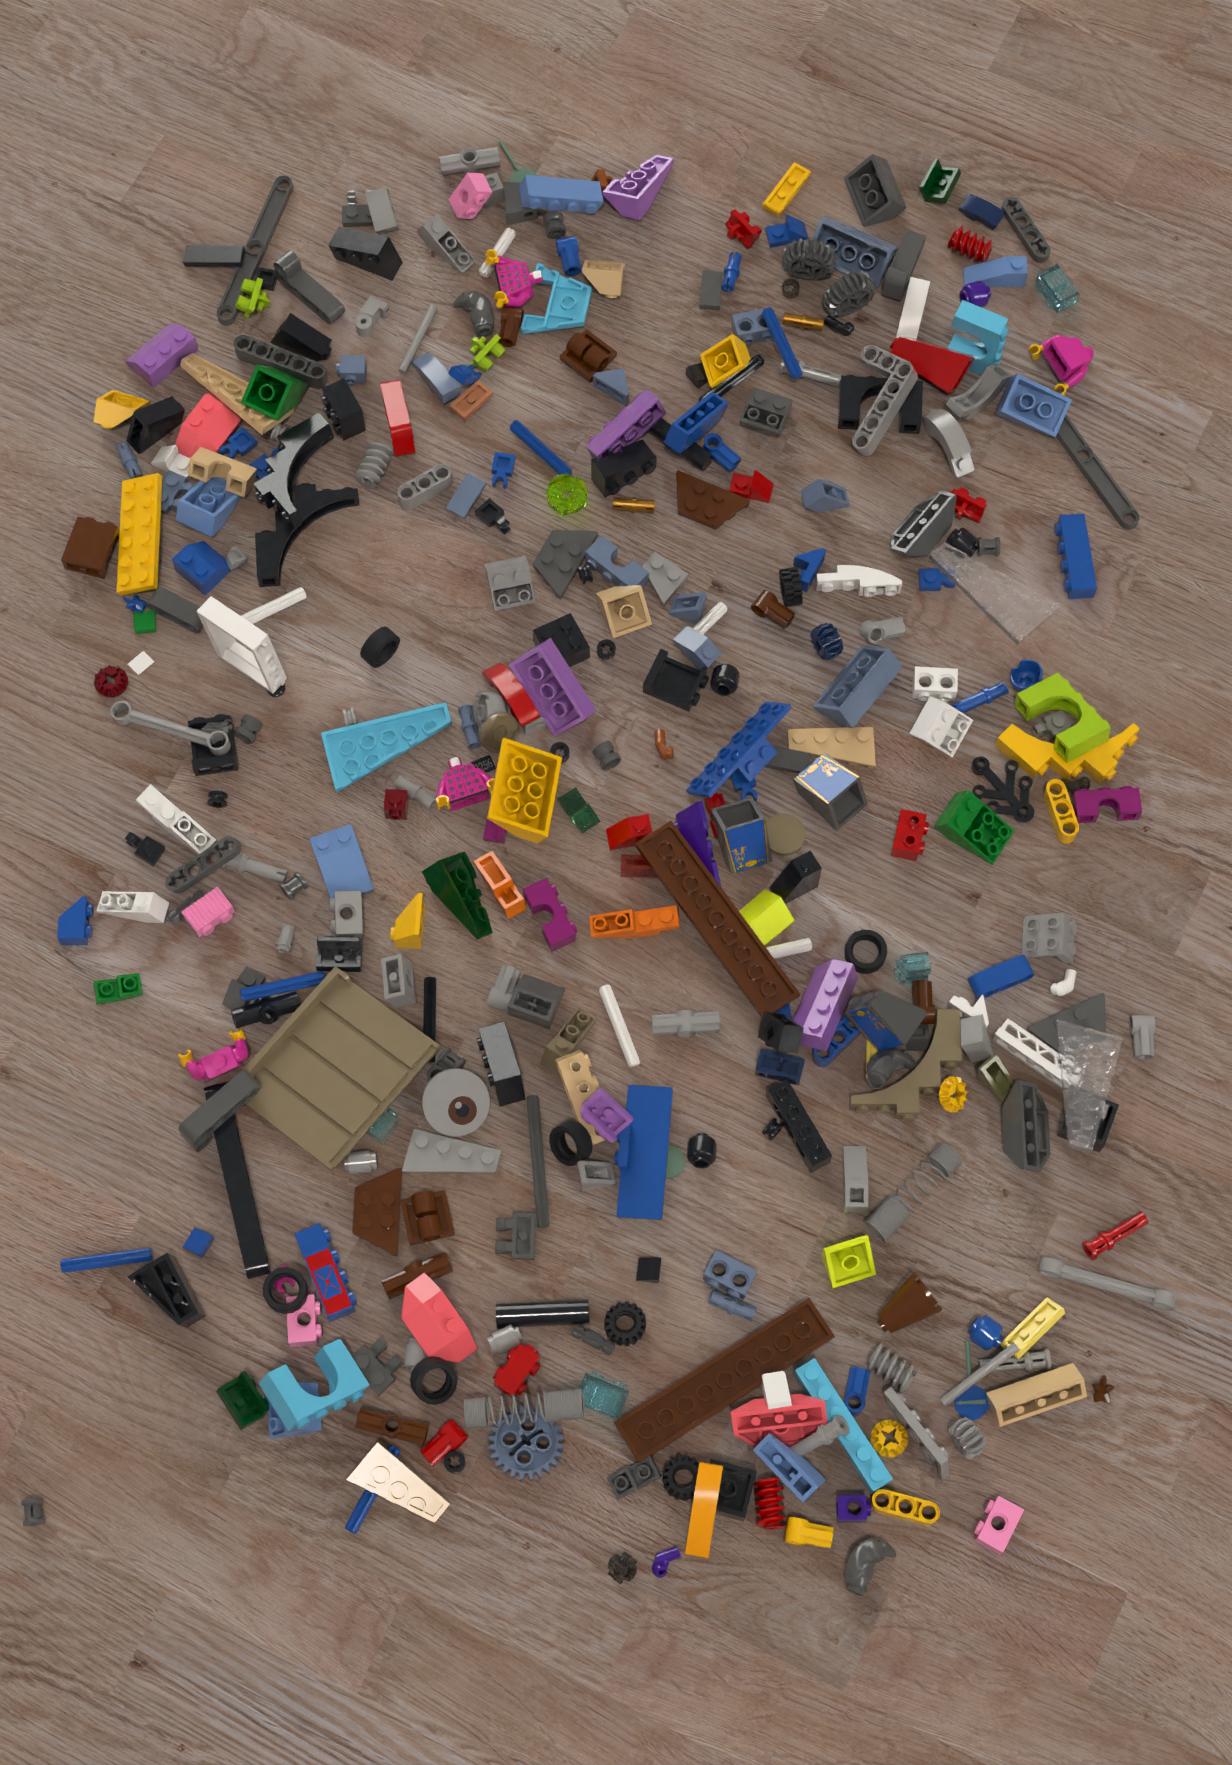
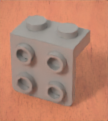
M1065 912L1026 916L1023 923L1022 955L1024 954L1027 959L1057 956L1064 963H1073V955L1076 953L1074 934L1077 932L1076 922Z

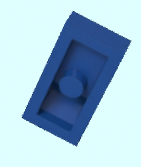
M786 215L784 224L767 226L765 228L770 248L788 245L794 240L808 239L804 222L790 215Z
M821 548L794 557L793 565L802 570L799 575L802 591L808 592L825 560L826 549Z

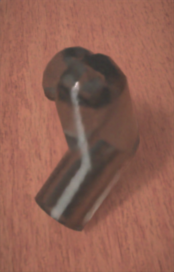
M1084 776L1073 782L1061 778L1067 792L1071 794L1079 789L1090 788L1091 782L1088 777Z

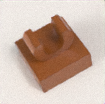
M597 169L591 181H600L602 196L604 189L611 183L612 177L606 176L605 170Z

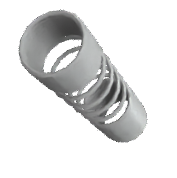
M940 1143L928 1155L930 1163L921 1162L922 1172L918 1170L913 1171V1179H905L904 1181L906 1188L897 1187L898 1196L889 1195L864 1221L865 1226L876 1238L886 1242L910 1217L907 1209L914 1213V1209L901 1198L898 1192L899 1189L909 1192L919 1204H922L919 1197L909 1190L906 1184L907 1180L916 1183L927 1196H930L929 1191L917 1182L914 1176L915 1172L924 1175L934 1187L938 1188V1184L924 1172L923 1164L931 1166L944 1180L962 1164L961 1157L948 1144Z
M581 1388L580 1390L545 1391V1418L540 1396L537 1392L534 1421L530 1413L527 1394L525 1393L522 1422L518 1415L515 1395L513 1394L510 1423L506 1417L503 1397L501 1395L498 1424H496L490 1397H488V1404L485 1397L465 1398V1426L467 1429L488 1427L491 1413L493 1423L498 1427L501 1422L502 1411L506 1423L510 1426L514 1417V1408L518 1422L522 1425L526 1417V1406L532 1423L537 1421L538 1407L545 1422L584 1419L583 1391Z

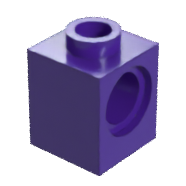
M842 1495L836 1497L837 1523H865L867 1516H871V1502H866V1495ZM850 1503H855L859 1506L860 1513L858 1515L849 1513L847 1507Z

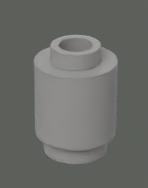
M361 1150L350 1152L348 1157L344 1158L345 1171L349 1170L350 1175L370 1173L372 1170H377L376 1151Z
M511 1324L491 1333L492 1336L487 1338L494 1355L506 1353L513 1347L517 1348L520 1344L519 1341L523 1340L518 1327L513 1328Z
M410 1338L409 1344L406 1345L405 1368L409 1369L411 1373L416 1364L425 1358H429L415 1338Z

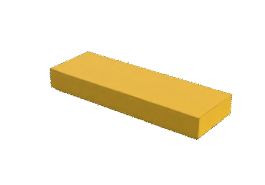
M794 162L764 201L762 208L779 217L810 177L811 171Z

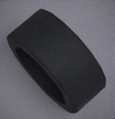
M386 626L377 629L363 644L360 652L361 658L374 668L382 666L396 652L400 638Z
M872 930L857 931L847 941L844 950L845 960L854 964L856 972L871 974L883 966L887 956V944L884 938L877 932ZM861 940L873 942L879 950L878 958L872 963L858 961L853 955L854 945Z
M568 1120L553 1128L550 1133L549 1143L551 1150L562 1164L575 1166L578 1161H584L590 1157L593 1147L592 1139L587 1129L581 1123L575 1120ZM565 1133L573 1138L577 1154L568 1147Z
M289 1267L277 1268L270 1272L262 1287L263 1297L269 1307L275 1312L282 1314L294 1313L299 1310L306 1302L308 1296V1285L304 1277L296 1269ZM283 1277L292 1278L299 1285L297 1298L288 1304L278 1303L272 1296L274 1283Z
M439 1357L425 1358L416 1364L411 1372V1389L426 1404H441L447 1401L455 1392L457 1376L453 1368L445 1360ZM432 1369H442L446 1374V1380L442 1388L433 1393L423 1391L421 1382L425 1374Z

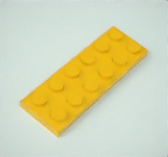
M159 473L122 481L116 593L120 596L157 589L163 478Z

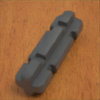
M201 890L196 891L192 898L188 897L176 907V910L170 911L167 914L168 919L173 924L179 922L183 916L182 911L205 894Z
M576 1324L572 1330L573 1337L583 1339V1342L598 1350L602 1349V1352L607 1355L613 1353L615 1343L612 1341H605L604 1337L589 1329L585 1330V1327L580 1324Z

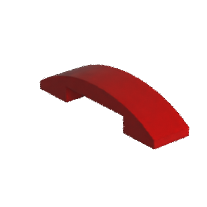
M498 663L482 671V675L490 686L495 687L508 704L511 714L516 718L521 727L540 718V714L518 679L504 664Z

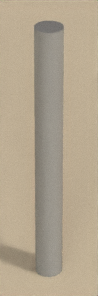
M430 304L398 370L400 373L406 374L437 310L436 305Z
M1013 1342L940 1398L941 1402L946 1407L1019 1351L1018 1346Z

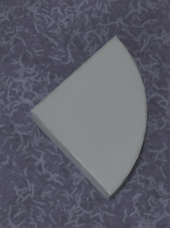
M235 545L228 552L226 562L230 570L246 565L248 558Z

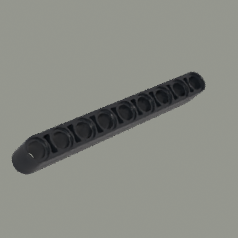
M224 1082L205 1087L206 1101L227 1083ZM233 1114L214 1131V1137L248 1279L270 1274L271 1271L235 1115Z

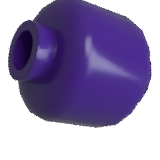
M982 281L965 284L959 293L960 302L964 300L979 307L986 306L991 297L990 288Z

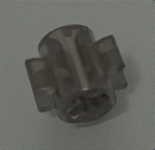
M623 1552L622 1556L615 1554L609 1560L608 1569L610 1571L608 1575L619 1584H622L623 1580L629 1582L637 1573V1561L626 1552Z

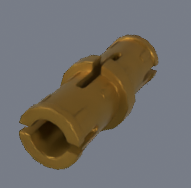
M784 312L782 325L800 327V330L806 328L822 332L824 318L809 317L804 313L798 315Z
M613 497V510L631 511V513H654L655 500L636 499V497Z

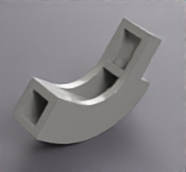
M998 363L990 365L969 390L961 395L950 398L946 405L955 416L969 420L985 409L999 395L1012 376Z
M938 409L922 416L928 436L936 438L942 445L953 476L958 478L974 471L975 468L970 456V452H972L970 444L956 419L943 409Z

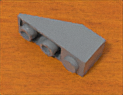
M438 214L417 231L432 250L461 274L476 262L475 258Z
M843 1146V1213L866 1214L868 1209L866 1146Z

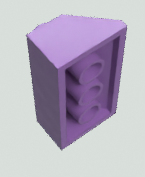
M646 389L643 393H639L634 398V402L628 407H624L619 412V416L613 421H609L598 435L593 436L586 447L598 460L606 458V454L611 451L614 454L622 451V447L636 442L666 414V411L659 399Z
M551 638L508 664L531 698L539 714L544 718L554 737L585 720L596 711Z
M831 959L816 966L793 1021L804 1028L800 1041L801 1046L827 1052L858 979L853 963Z

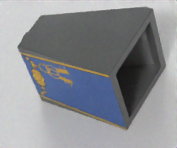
M823 753L818 759L814 760L811 765L793 779L798 793L836 831L868 805L859 776L826 753Z
M752 797L711 809L723 858L731 874L772 862L766 821Z
M883 990L875 993L870 992L860 997L855 996L849 1001V1007L844 1012L877 1051L906 1045L927 1015L925 1010Z

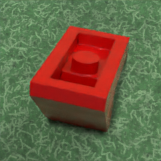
M754 470L753 477L733 473L729 491L747 499L769 503L774 483L757 470Z

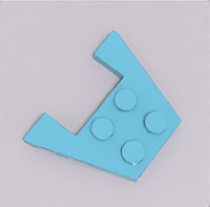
M537 263L535 271L541 270L543 282L539 284L553 285L545 317L524 314L521 334L584 326L592 296V287L573 278L568 279L561 276L559 272L546 269L544 265Z

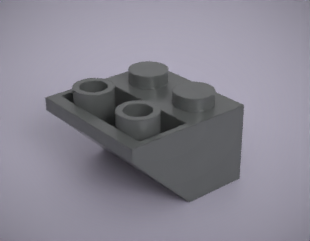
M754 387L740 423L779 436L784 430L791 414L793 400Z
M523 974L515 986L507 1006L508 1015L550 1029L565 988Z

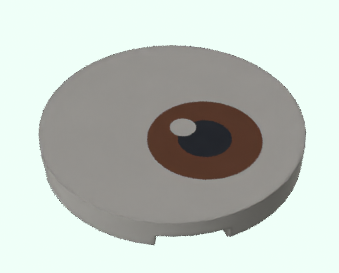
M460 1068L446 1069L434 1075L425 1086L422 1097V1110L426 1120L436 1131L447 1136H463L475 1131L486 1119L490 1107L489 1092L484 1082L473 1072Z

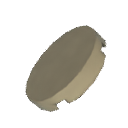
M499 712L489 717L479 732L481 745L489 752L498 753L500 752L502 738L515 741L519 733L516 718L508 712Z
M784 813L776 814L766 822L771 852L777 853L779 856H790L801 849L806 833L805 827L798 818Z

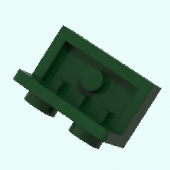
M934 159L919 187L924 201L946 204L961 175L960 169L942 167L939 159Z
M245 1370L236 1379L224 1384L216 1391L240 1430L261 1420L269 1411L267 1399L259 1393L255 1380L248 1376Z

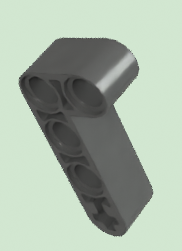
M906 230L893 265L887 271L882 295L902 301L926 239L925 235Z
M288 250L274 262L276 278L280 284L327 324H331L345 312L343 304L302 269L300 259L293 251Z
M246 1070L241 1071L180 1124L179 1131L181 1136L196 1152L203 1150L212 1140L210 1134L259 1092L261 1086Z

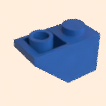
M82 896L59 916L57 939L61 945H88V938L92 937V926L89 925V918L93 917V904H90L87 896Z

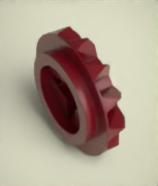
M108 665L106 668H100V671L95 674V689L104 697L111 698L121 695L128 686V676L125 670H122L118 665L116 667ZM106 676L114 678L116 686H114L110 682L107 683L108 681Z

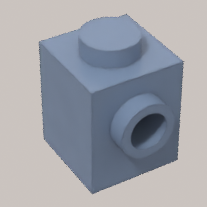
M341 355L340 363L336 365L337 376H340L341 379L345 378L348 385L366 384L367 364L365 356Z

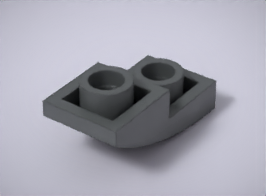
M649 1456L642 1462H637L611 1475L607 1480L617 1500L660 1479L662 1475L653 1457Z

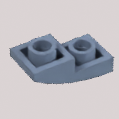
M468 473L446 508L466 519L474 502H477L487 483Z

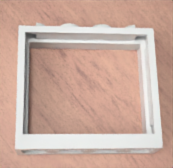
M210 596L197 610V613L217 655L268 691L274 693L280 686L284 685L287 677L268 634Z

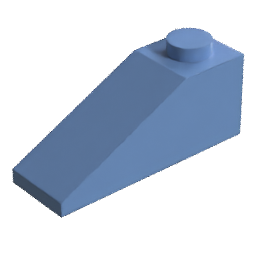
M1006 256L964 267V285L975 281H982L988 287H1024L1028 274L1027 256Z
M770 1433L753 1449L802 1502L811 1497L826 1481L811 1463Z

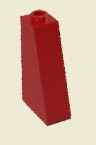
M906 336L895 338L890 346V349H892L890 353L910 362L918 374L948 393L956 391L975 359L973 355Z

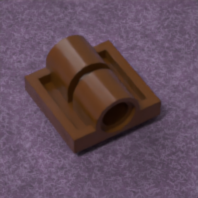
M585 329L581 334L577 332L570 338L566 350L560 355V360L591 383L593 375L597 372H602L617 356V351Z
M445 1190L438 1192L422 1191L413 1194L411 1198L400 1200L410 1246L455 1236Z

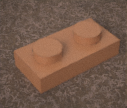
M477 380L450 404V410L465 422L493 397V391L480 380Z

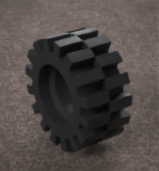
M798 568L780 569L779 579L784 606L803 604L802 585Z
M627 1301L623 1304L619 1302L616 1306L610 1307L604 1320L606 1335L610 1338V1341L616 1342L619 1346L623 1344L626 1347L632 1343L633 1345L636 1344L638 1340H641L646 1330V1317L642 1313V1309L638 1308L634 1303L629 1304ZM624 1315L631 1317L634 1321L633 1329L629 1332L619 1331L616 1327V1321L619 1317Z
M680 1455L675 1459H671L666 1464L662 1482L668 1495L682 1501L694 1498L699 1468L697 1459H692L687 1455L681 1457ZM681 1469L689 1470L693 1475L691 1485L688 1487L677 1485L674 1479L677 1471Z

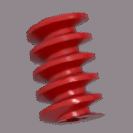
M963 226L955 230L948 242L947 248L950 249L954 245L953 250L955 252L961 249L962 255L968 252V258L971 259L975 256V261L979 262L982 259V263L986 262L992 250V240L985 244L984 236L977 240L978 233L970 237L971 230L964 234Z
M780 1478L761 1479L754 1483L755 1488L761 1489L754 1493L756 1498L761 1499L755 1502V1506L761 1508V1510L756 1512V1516L763 1518L757 1521L756 1525L766 1530L787 1528L786 1525L780 1524V1521L786 1519V1516L779 1514V1511L786 1509L785 1506L778 1504L779 1501L785 1499L784 1496L778 1495V1492L784 1490V1487L777 1485V1482L782 1481Z

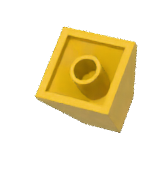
M731 334L700 354L711 388L744 369L751 360L746 343L734 334Z
M111 390L97 398L94 423L100 424L102 428L112 429L131 417L134 411L150 405V400Z
M418 893L397 917L395 927H391L390 940H394L395 948L422 949L425 917L423 893Z

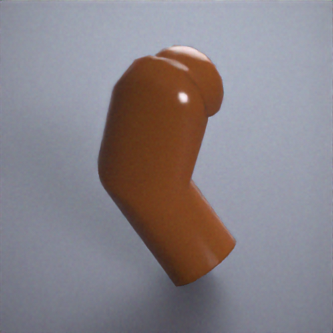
M663 729L655 730V746L660 757L665 760L666 758L672 759L674 757L673 747H666L665 731Z

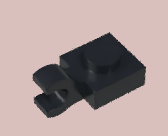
M490 498L475 510V515L488 527L495 524L504 535L511 530L508 526L510 524L509 521L502 517L505 515L504 510Z
M129 832L125 837L126 843L137 849L134 853L135 856L153 867L166 850L165 846L148 836L142 841L138 836Z

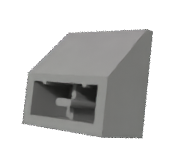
M525 556L484 564L495 611L536 603L529 563Z

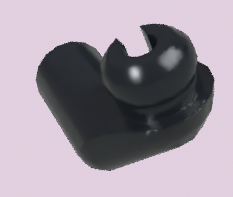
M830 315L824 319L826 326L843 336H849L854 331V325L850 322L844 324Z

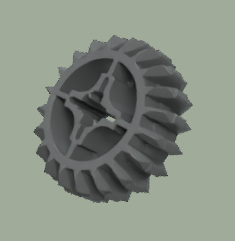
M809 238L807 240H794L783 251L782 266L784 271L788 272L790 276H795L796 279L800 278L809 281L825 280L826 277H830L831 273L834 272L836 254L834 249L830 248V245H824V241L818 242L816 239L809 240Z
M855 271L854 273L850 272L846 276L843 275L842 278L832 283L831 287L827 288L826 293L823 295L822 301L827 312L837 318L855 313L859 309L861 310L876 294L875 283L872 277L864 271Z

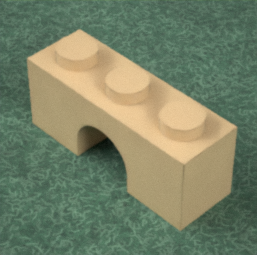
M200 447L190 458L188 476L206 483L214 477L227 480L226 491L245 497L254 487L253 483H255L257 468Z

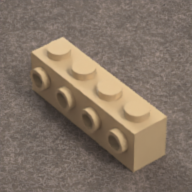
M579 1050L555 1059L576 1121L587 1129L593 1145L605 1141L592 1124H587L582 1119L580 1113L582 1103L599 1088L596 1076H591L589 1067H592L588 1055H584Z
M1071 1363L987 1392L986 1396L990 1413L999 1427L1083 1399L1087 1397L1083 1376L1076 1366Z

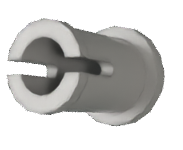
M287 924L281 926L278 942H275L277 952L288 954L292 950L291 941L295 927Z

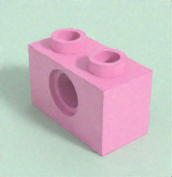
M467 173L448 200L457 218L474 219L492 194V190L484 174Z
M314 1294L307 1296L306 1302L299 1310L287 1314L288 1344L290 1347L318 1345V1338H322V1326L317 1324V1315H321L320 1301H316ZM297 1296L286 1297V1304L293 1302ZM302 1316H309L311 1318L309 1324L305 1326L299 1325V1319Z
M1000 1496L995 1501L990 1499L984 1511L988 1514L985 1521L982 1522L980 1520L975 1528L974 1534L977 1535L975 1542L1001 1555L1024 1509ZM997 1518L1002 1521V1530H995L992 1527V1519Z

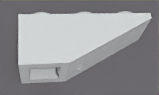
M102 891L97 912L146 923H164L169 902L154 892Z

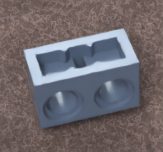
M763 309L732 315L731 327L733 334L746 343V346L756 342H769L773 340L762 316Z
M716 1250L704 1272L703 1279L706 1280L705 1283L709 1287L714 1289L719 1287L727 1291L726 1294L729 1297L744 1300L757 1275V1271ZM716 1267H721L724 1269L725 1274L718 1277L713 1274L712 1270ZM739 1277L744 1279L746 1284L743 1287H737L734 1285L733 1280Z

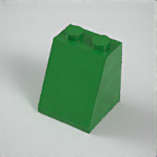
M256 365L241 403L266 416L279 420L301 402L308 383L273 366Z

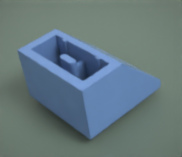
M297 1382L304 1391L319 1397L318 1383ZM267 1398L269 1404L268 1428L270 1439L308 1435L322 1430L321 1420L317 1421L315 1418L310 1420V1424L300 1430L296 1427L288 1431Z

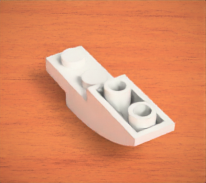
M837 565L836 573L817 574L815 586L816 591L823 592L840 589L851 591L858 588V596L873 597L883 594L894 596L900 594L902 580L886 572L869 567Z
M151 784L136 799V802L152 816L153 820L197 854L209 848L216 841L204 828L184 811L179 810Z

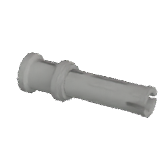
M782 360L779 374L786 373L790 375L784 360ZM801 360L798 362L803 372L801 377L839 387L842 374L805 365Z
M245 853L243 855L238 854L235 858L221 866L237 869L240 873L247 871L281 883H285L286 879L284 878H287L288 870L250 859Z
M1046 1348L1044 1351L1032 1353L1027 1351L1019 1360L1011 1356L1003 1363L1012 1362V1364L999 1365L991 1372L1018 1369L1031 1372L1032 1369L1038 1368L1051 1370L1049 1349ZM993 1358L978 1359L979 1368Z
M837 1415L833 1418V1421L826 1425H819L815 1433L789 1448L802 1457L822 1444L830 1445L835 1438L841 1435H848L849 1426L842 1416Z

